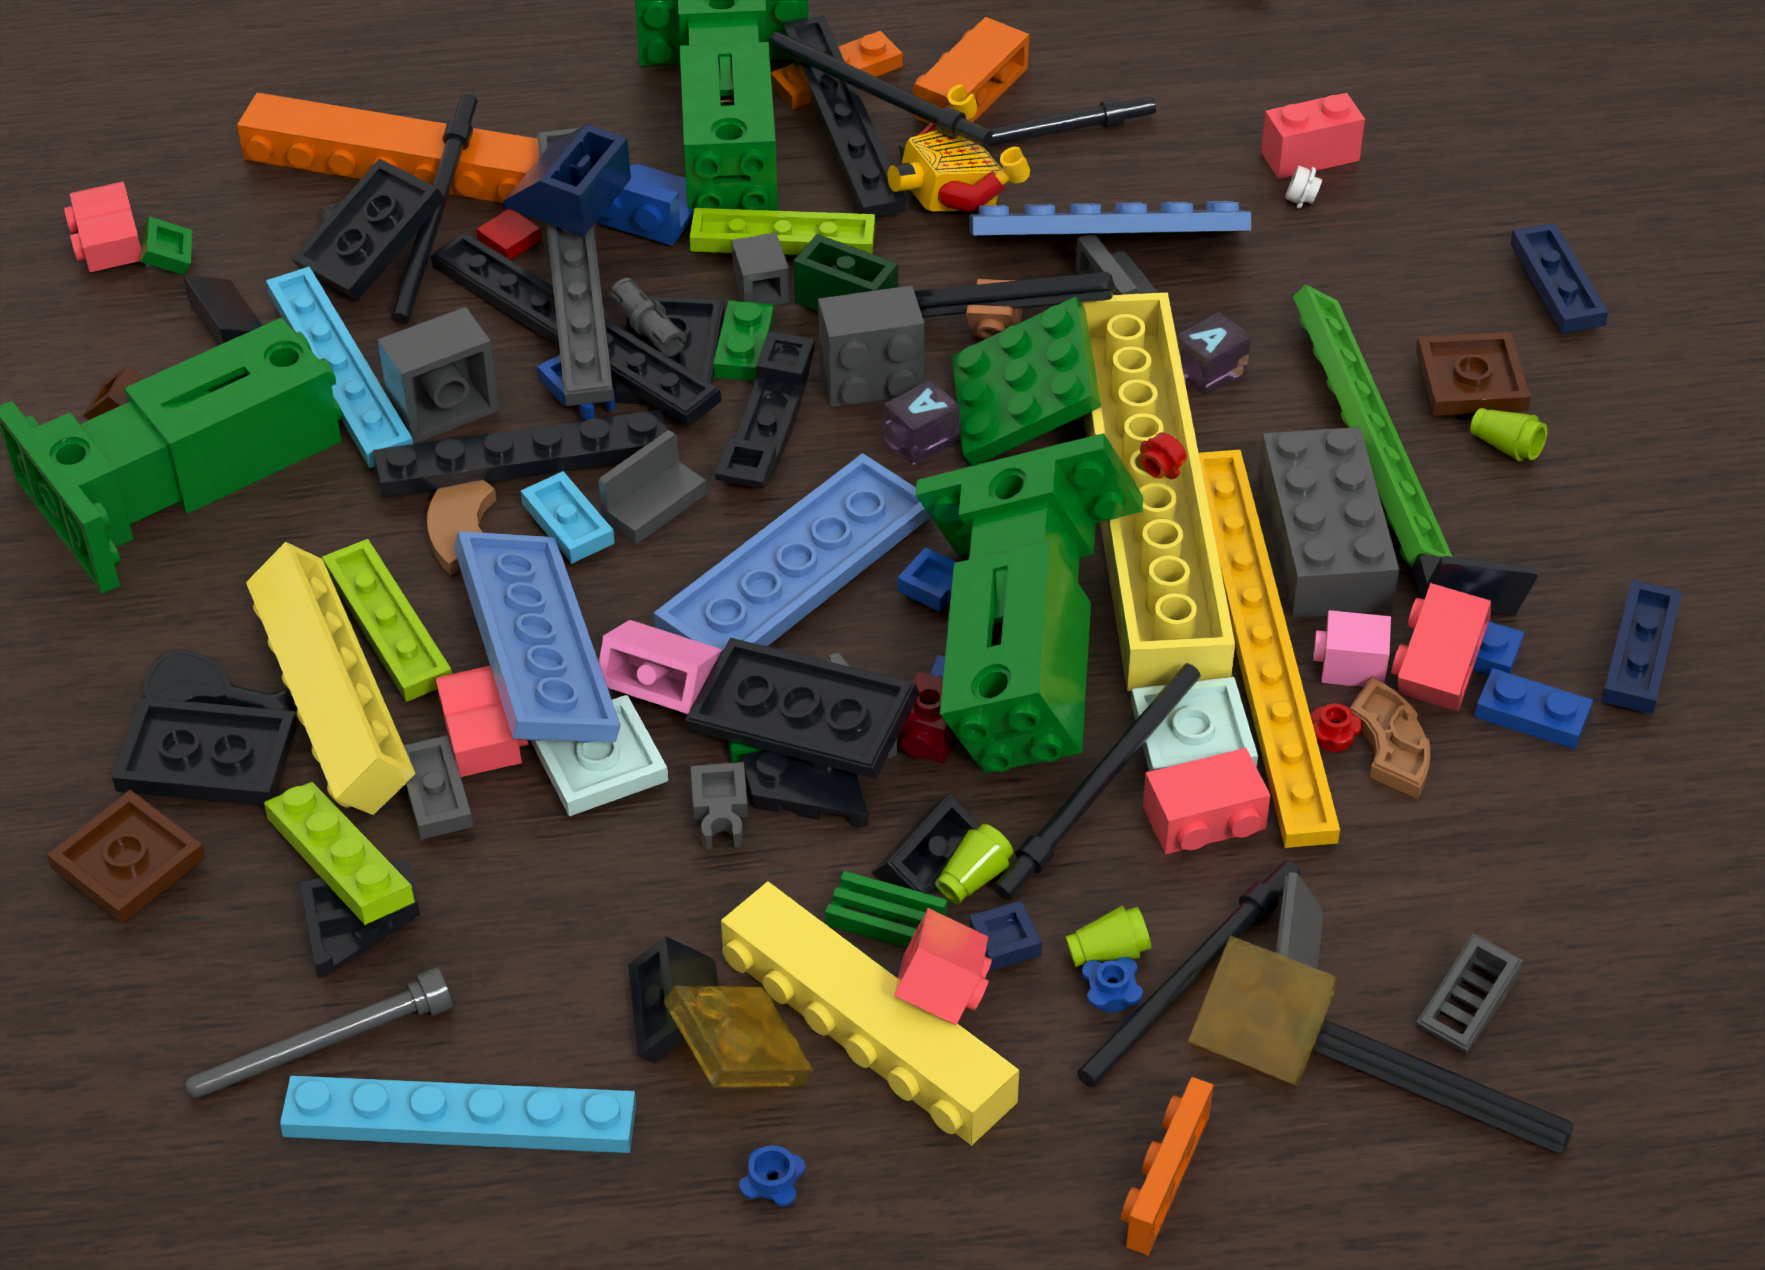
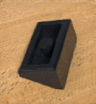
M201 276L184 277L188 301L218 345L262 326L230 279Z
M949 793L924 814L872 873L883 882L931 895L937 889L935 881L941 876L942 871L969 829L976 830L980 824Z

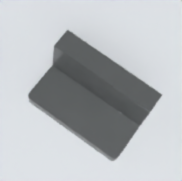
M1094 233L1077 238L1075 269L1077 275L1098 272L1110 273L1115 283L1113 295L1158 293L1126 252L1119 251L1110 254Z
M667 430L599 479L602 517L613 529L637 545L707 494L706 479L679 461L678 438L676 434Z

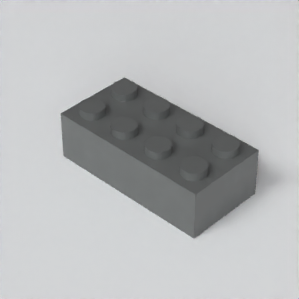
M1361 428L1263 433L1258 477L1292 618L1328 616L1329 610L1351 613L1392 611L1399 567Z

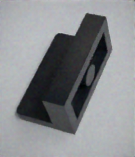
M1419 554L1412 567L1421 599L1425 600L1430 583L1490 600L1491 613L1515 616L1538 577L1533 566L1451 556L1442 557Z
M665 936L628 964L638 1057L652 1063H657L685 1041L716 1055L726 1049L716 962L712 957Z

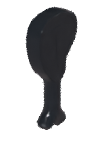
M171 650L162 654L146 674L143 683L144 698L291 711L290 707L295 702L288 687L276 692L265 693L235 686L221 665L205 655L189 650Z

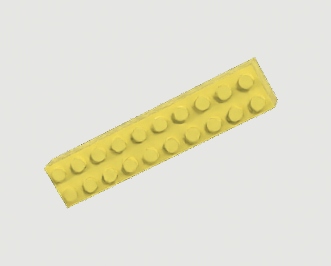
M1168 292L1113 295L1110 300L1082 303L1086 312L1101 408L1083 415L1086 437L1102 433L1106 435L1143 495V512L1100 522L1127 691H1132L1134 688L1167 685L1185 663L1191 664L1198 669L1201 675L1198 681L1229 678L1232 675L1235 641ZM1164 432L1170 434L1181 443L1186 451L1187 460L1179 468L1180 475L1177 478L1168 479L1164 476L1158 479L1146 472L1141 464L1142 455L1140 453V445L1144 440L1148 441L1149 438H1153L1156 434Z

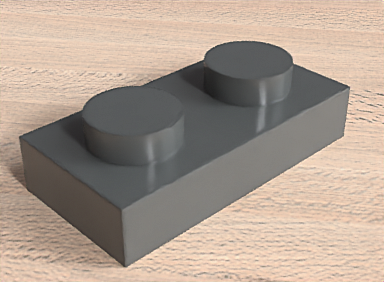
M446 735L404 745L416 773L405 786L420 840L473 828L472 814L449 736Z

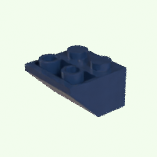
M586 124L557 140L548 147L504 200L505 208L585 237L631 180L627 138Z

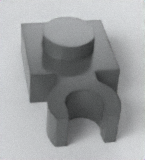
M744 762L691 766L694 821L703 820L701 832L704 848L706 850L712 849V837L722 831L732 835L734 848L741 847L743 843V828L740 817H748Z

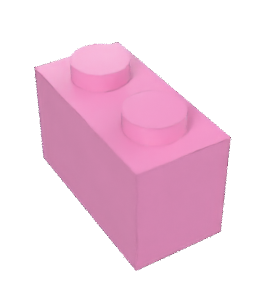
M628 620L603 635L599 665L607 688L689 714L723 649Z

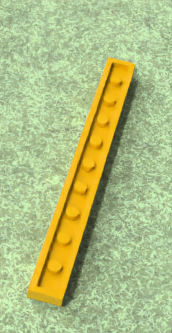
M1241 450L1199 453L1235 649L1284 848L1337 844L1340 827Z

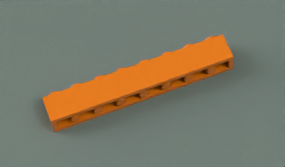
M256 93L238 122L237 129L243 160L362 179L380 158L433 185L445 147L443 135L447 124ZM473 128L469 147L462 151L449 194L504 203L506 197L540 158L538 139Z

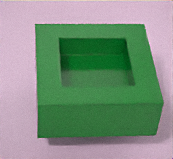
M149 216L142 227L140 262L184 275L191 265L192 230Z

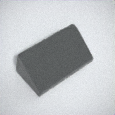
M1289 872V875L1285 876L1271 990H1274L1273 994L1311 999L1315 996L1324 914L1319 902L1298 873Z

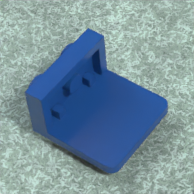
M640 164L631 165V180L597 220V223L673 246L693 219L694 209H688L686 178Z

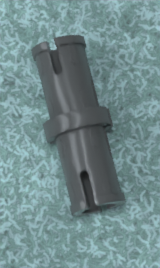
M623 278L615 283L612 290L616 294L610 293V300L630 319L631 327L639 335L644 334L658 350L667 357L679 353L685 346L681 342L687 340L686 334L667 317L664 306L656 299L651 300L631 278Z

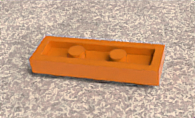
M881 31L865 35L860 39L839 46L845 63L875 77L903 67V53ZM794 63L771 72L772 89L791 109L811 102Z
M1191 1077L1183 1097L1172 1096L1162 1128L1167 1130L1163 1142L1152 1141L1142 1167V1174L1147 1176L1142 1189L1132 1187L1123 1206L1121 1221L1128 1223L1126 1248L1149 1256L1208 1122L1214 1084Z

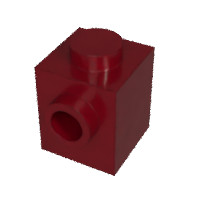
M918 671L912 682L916 683L920 694L897 737V750L908 753L915 758H925L944 764L957 736L940 715L943 678Z

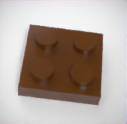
M1512 332L1418 337L1416 354L1433 416L1475 414L1480 408L1506 412L1528 411L1531 396Z
M129 790L46 854L50 867L122 924L206 858L202 843L132 790Z

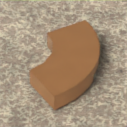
M484 480L439 488L430 502L427 515L430 545L438 563L450 576L461 570L454 550L457 532L483 533L479 528L480 521L484 512L496 502L495 489Z
M1371 677L1350 707L1352 715H1357L1360 718L1362 724L1360 732L1363 733L1373 748L1374 761L1371 767L1370 778L1418 800L1423 791L1429 769V739L1425 736L1417 720L1418 714L1414 708L1394 689Z

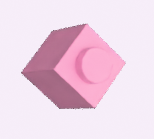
M1329 610L1326 631L1316 630L1313 661L1322 662L1321 683L1365 687L1370 678L1373 677L1385 684L1390 654L1391 616Z

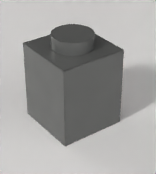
M777 233L731 240L733 276L742 302L774 304V306L790 303L789 267Z

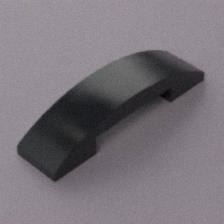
M768 332L756 364L757 379L735 438H728L715 472L716 480L762 489L767 485L782 458L799 412L814 353L815 339Z

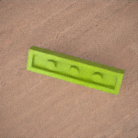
M694 208L690 233L691 252L732 253L731 240L777 233L784 255H799L813 237L819 234L873 254L875 214Z
M369 539L322 556L335 589L404 700L408 702L437 690L435 678L450 675L452 670Z
M313 782L290 788L284 794L264 802L267 819L364 925L415 903L412 885Z

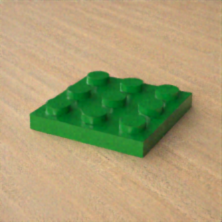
M1076 296L1061 304L1052 306L1046 311L1017 325L1010 326L1004 331L975 345L968 346L951 356L963 455L972 466L978 465L1101 408L1085 307Z

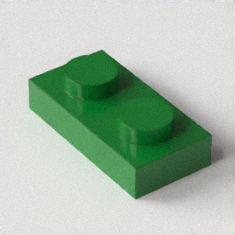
M728 301L713 363L714 378L756 381V364L769 331L772 332L775 320L774 304Z

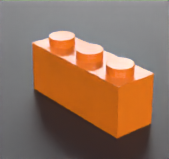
M985 17L972 30H968L962 40L949 52H945L925 75H921L916 80L912 94L941 108L950 106L947 98L949 90L956 85L962 84L965 87L967 97L970 94H974L977 103V112L974 117L969 119V121L974 122L1028 69L1029 34ZM915 115V119L922 121L926 124L930 123L929 121H926Z

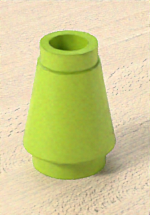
M1480 408L1472 419L1470 432L1473 436L1479 437L1481 440L1518 461H1523L1525 458L1535 460L1545 445L1547 425L1539 422L1536 415Z
M981 824L976 830L969 829L942 871L941 876L935 881L937 889L952 903L960 904L964 898L970 896L1009 867L1008 859L1014 853L1011 844L1004 835L988 824Z
M1120 906L1076 930L1075 933L1065 936L1068 951L1075 968L1085 965L1090 960H1097L1103 963L1111 960L1116 961L1118 958L1123 957L1140 959V952L1152 949L1150 937L1138 906L1127 910Z

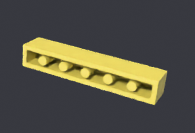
M285 542L246 582L254 601L253 609L261 619L266 630L268 646L277 657L283 672L282 680L293 696L298 709L296 712L297 717L305 726L313 745L312 753L322 767L328 782L327 790L330 796L343 807H354L374 815L416 773L323 559Z
M767 881L721 920L722 953L732 968L740 973L747 972L763 984L767 993L780 1004L787 1003L798 1011L816 1033L822 1036L829 1035L846 1049L848 1055L856 1064L863 1068L870 1067L888 1081L891 1089L900 1098L906 1101L913 1100L930 1113L937 1126L946 1133H956L972 1146L1018 1103V1068L958 1023L954 1025L894 996L898 978Z

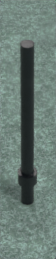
M775 31L770 37L769 46L929 121L935 124L937 131L952 138L961 136L984 148L992 140L993 132L967 120L965 113L950 106L941 108L779 31Z
M471 94L461 95L454 119L448 121L443 135L445 147L433 186L440 190L445 200L417 232L391 314L392 320L400 324H407L410 320L462 151L467 149L473 134L471 122L478 103L477 98Z
M1153 96L1124 102L1117 98L1101 101L1099 107L986 128L993 132L992 140L988 146L1103 124L1105 128L1121 125L1124 123V119L1155 114V100ZM906 144L899 145L901 160L903 159Z
M1185 663L1042 830L1037 835H1029L1015 852L1017 859L993 885L994 890L999 896L1010 900L1033 872L1041 873L1053 859V849L1200 679L1201 675L1196 667Z
M1284 860L1262 883L1255 882L1239 898L1240 906L1078 1069L1077 1075L1085 1085L1094 1087L1255 921L1263 922L1278 907V898L1283 894L1285 876H1288L1289 872L1298 873L1300 876V870L1295 863L1290 860Z

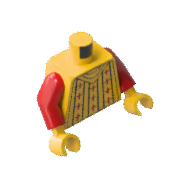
M962 84L952 87L947 95L950 107L965 113L967 120L971 119L977 112L974 94H970L967 97L965 87ZM930 122L924 130L906 142L902 163L891 165L888 169L887 178L892 191L911 190L924 208L929 211L974 212L979 210V205H996L998 194L1006 189L1004 184L1008 181L1014 184L1025 182L1030 175V167L1019 147L1008 148L1001 154L1000 163L1003 167L1001 169L984 147L961 136L952 138L937 131L936 125Z

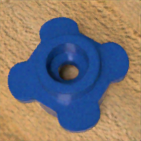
M1123 957L1118 958L1116 961L1111 960L1101 963L1097 960H1090L1085 963L1082 968V976L1089 981L1088 1002L1093 1007L1105 1012H1119L1130 1005L1139 1003L1143 996V989L1136 984L1134 976L1137 973L1136 962L1131 958ZM1113 980L1117 981V983H1109L1107 981Z
M771 1145L757 1148L749 1155L748 1175L740 1180V1192L747 1199L762 1197L773 1200L777 1206H788L796 1200V1190L794 1187L797 1178L805 1173V1162L800 1156L792 1155L787 1149L780 1146ZM777 1175L778 1178L775 1180H769L767 1176Z

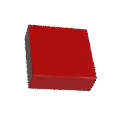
M507 209L476 229L478 241L509 260L542 240L541 228L511 209Z

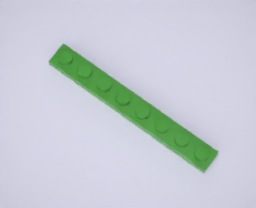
M1305 284L1293 296L1301 315L1299 321L1310 335L1314 344L1313 353L1322 363L1328 379L1326 383L1333 394L1336 395L1341 406L1342 420L1349 428H1361L1378 494L1386 510L1384 516L1390 527L1394 529L1401 544V556L1411 567H1413L1419 554L1453 557L1338 300Z

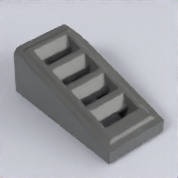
M1473 933L1417 1020L1416 1027L1467 1054L1519 978L1523 960ZM1473 966H1476L1498 979L1493 984L1470 970ZM1462 981H1465L1488 995L1483 1000L1459 987ZM1453 996L1478 1011L1472 1016L1448 1003V1001ZM1440 1012L1468 1026L1463 1035L1437 1021L1436 1018Z

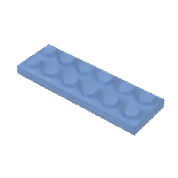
M1206 201V210H1193V203L1161 202V211H1147V204L1142 202L1115 203V212H1101V204L1073 203L1070 204V212L1055 213V205L1025 204L1024 213H1009V206L979 205V214H969V232L972 235L1251 231V212L1240 210L1239 202Z
M862 453L653 612L654 625L660 630L723 650L730 638L769 646L927 521L930 515L915 496L916 487Z
M458 531L454 550L512 738L530 741L616 742L621 725L555 537Z

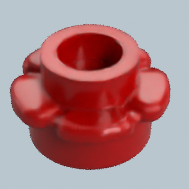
M1160 432L1153 438H1149L1148 441L1144 440L1140 445L1141 464L1147 473L1158 479L1164 476L1168 479H1175L1180 475L1179 468L1186 462L1187 454L1176 438L1170 434Z
M1333 703L1325 707L1320 706L1310 715L1318 746L1327 751L1339 752L1346 750L1352 745L1354 736L1358 735L1361 731L1362 724L1360 718L1357 715H1352L1351 709L1342 704Z

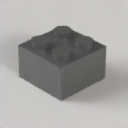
M913 286L818 299L820 371L830 407L920 395L924 392V320Z
M467 307L377 339L386 395L410 433L413 444L500 411L491 340Z

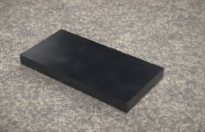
M730 638L685 721L689 730L877 779L920 693L915 682Z

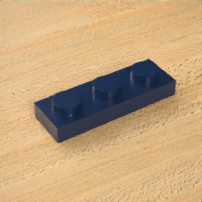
M1550 223L1513 230L1510 244L1561 334L1605 326L1608 311L1557 224Z
M1631 580L1601 702L1649 714L1654 713L1682 591Z

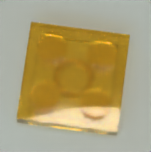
M1230 936L1188 1042L1298 1086L1339 979L1331 974Z
M674 986L664 1001L713 1087L803 1086L813 1072L797 1040L790 1033L776 1010L772 999L763 987Z

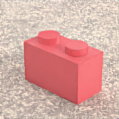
M1348 93L1330 95L1320 99L1266 110L1261 154L1278 179L1293 176L1298 165L1307 169L1314 167L1317 171L1360 161L1365 118Z
M1430 583L1425 600L1416 598L1412 606L1408 627L1413 628L1414 632L1409 646L1400 644L1394 658L1391 674L1398 676V693L1459 712L1490 621L1491 601Z
M1247 748L1146 772L1142 807L1166 855L1182 850H1196L1206 844L1234 837L1243 838L1257 831L1265 830L1271 795Z
M927 908L903 955L894 996L957 1025L965 1008L972 1011L976 1010L987 988L989 980L985 979L992 963V959L985 957L988 936Z

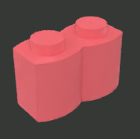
M124 181L70 193L72 206L64 207L70 234H72L70 237L77 262L86 260L89 272L140 261L141 245Z
M490 666L435 678L447 732L460 777L522 763L519 747L529 745L526 739L512 738Z

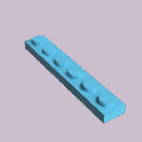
M310 266L266 280L268 295L283 320L295 333L300 331L304 334L313 354L318 359L324 358L330 364L336 377V385L332 386L333 396L340 406L342 422L368 467L374 466L373 450L413 444L410 433Z
M290 1076L280 1127L283 1137L630 1153L636 1112L635 1091Z

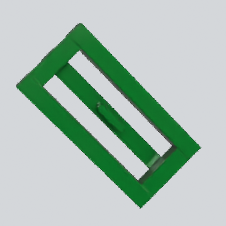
M843 871L840 878V887H836L833 893V902L828 904L825 910V924L833 928L907 948L916 928L896 923L897 920L918 926L927 908L946 916L948 900ZM845 906L876 914V917L846 909Z

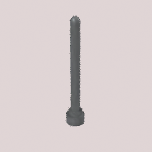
M437 966L416 974V981L407 984V991L189 1077L185 1082V1092L192 1098H200L415 1011L419 1016L429 1012L431 1017L453 1009L452 1000L443 976Z

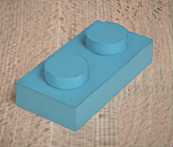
M564 471L520 491L522 505L549 537H555L558 548L571 564L615 544L614 531Z

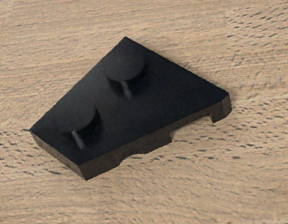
M766 750L741 754V761L744 762L745 781L753 808L777 813L790 811L799 817L819 820L821 812L850 817V826H868V811L855 773Z
M409 859L392 862L391 864L412 885L415 903L366 925L321 877L299 882L318 978L328 976L420 915Z

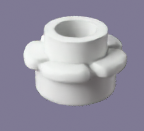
M1298 165L1293 174L1285 199L1297 203V209H1300L1304 202L1313 204L1319 191L1322 179L1315 177L1316 169L1314 167L1307 169Z

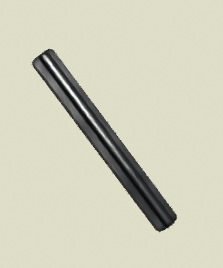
M1098 272L916 290L914 292L922 317L926 318L966 314L968 305L1009 306L1013 309L1058 305L1075 296L1081 303L1106 301L1113 297L1115 283L1110 273Z
M1308 1014L1299 1028L1297 1042L1303 1047L1556 1153H1562L1569 1143L1573 1132V1124L1567 1119L1317 1015Z

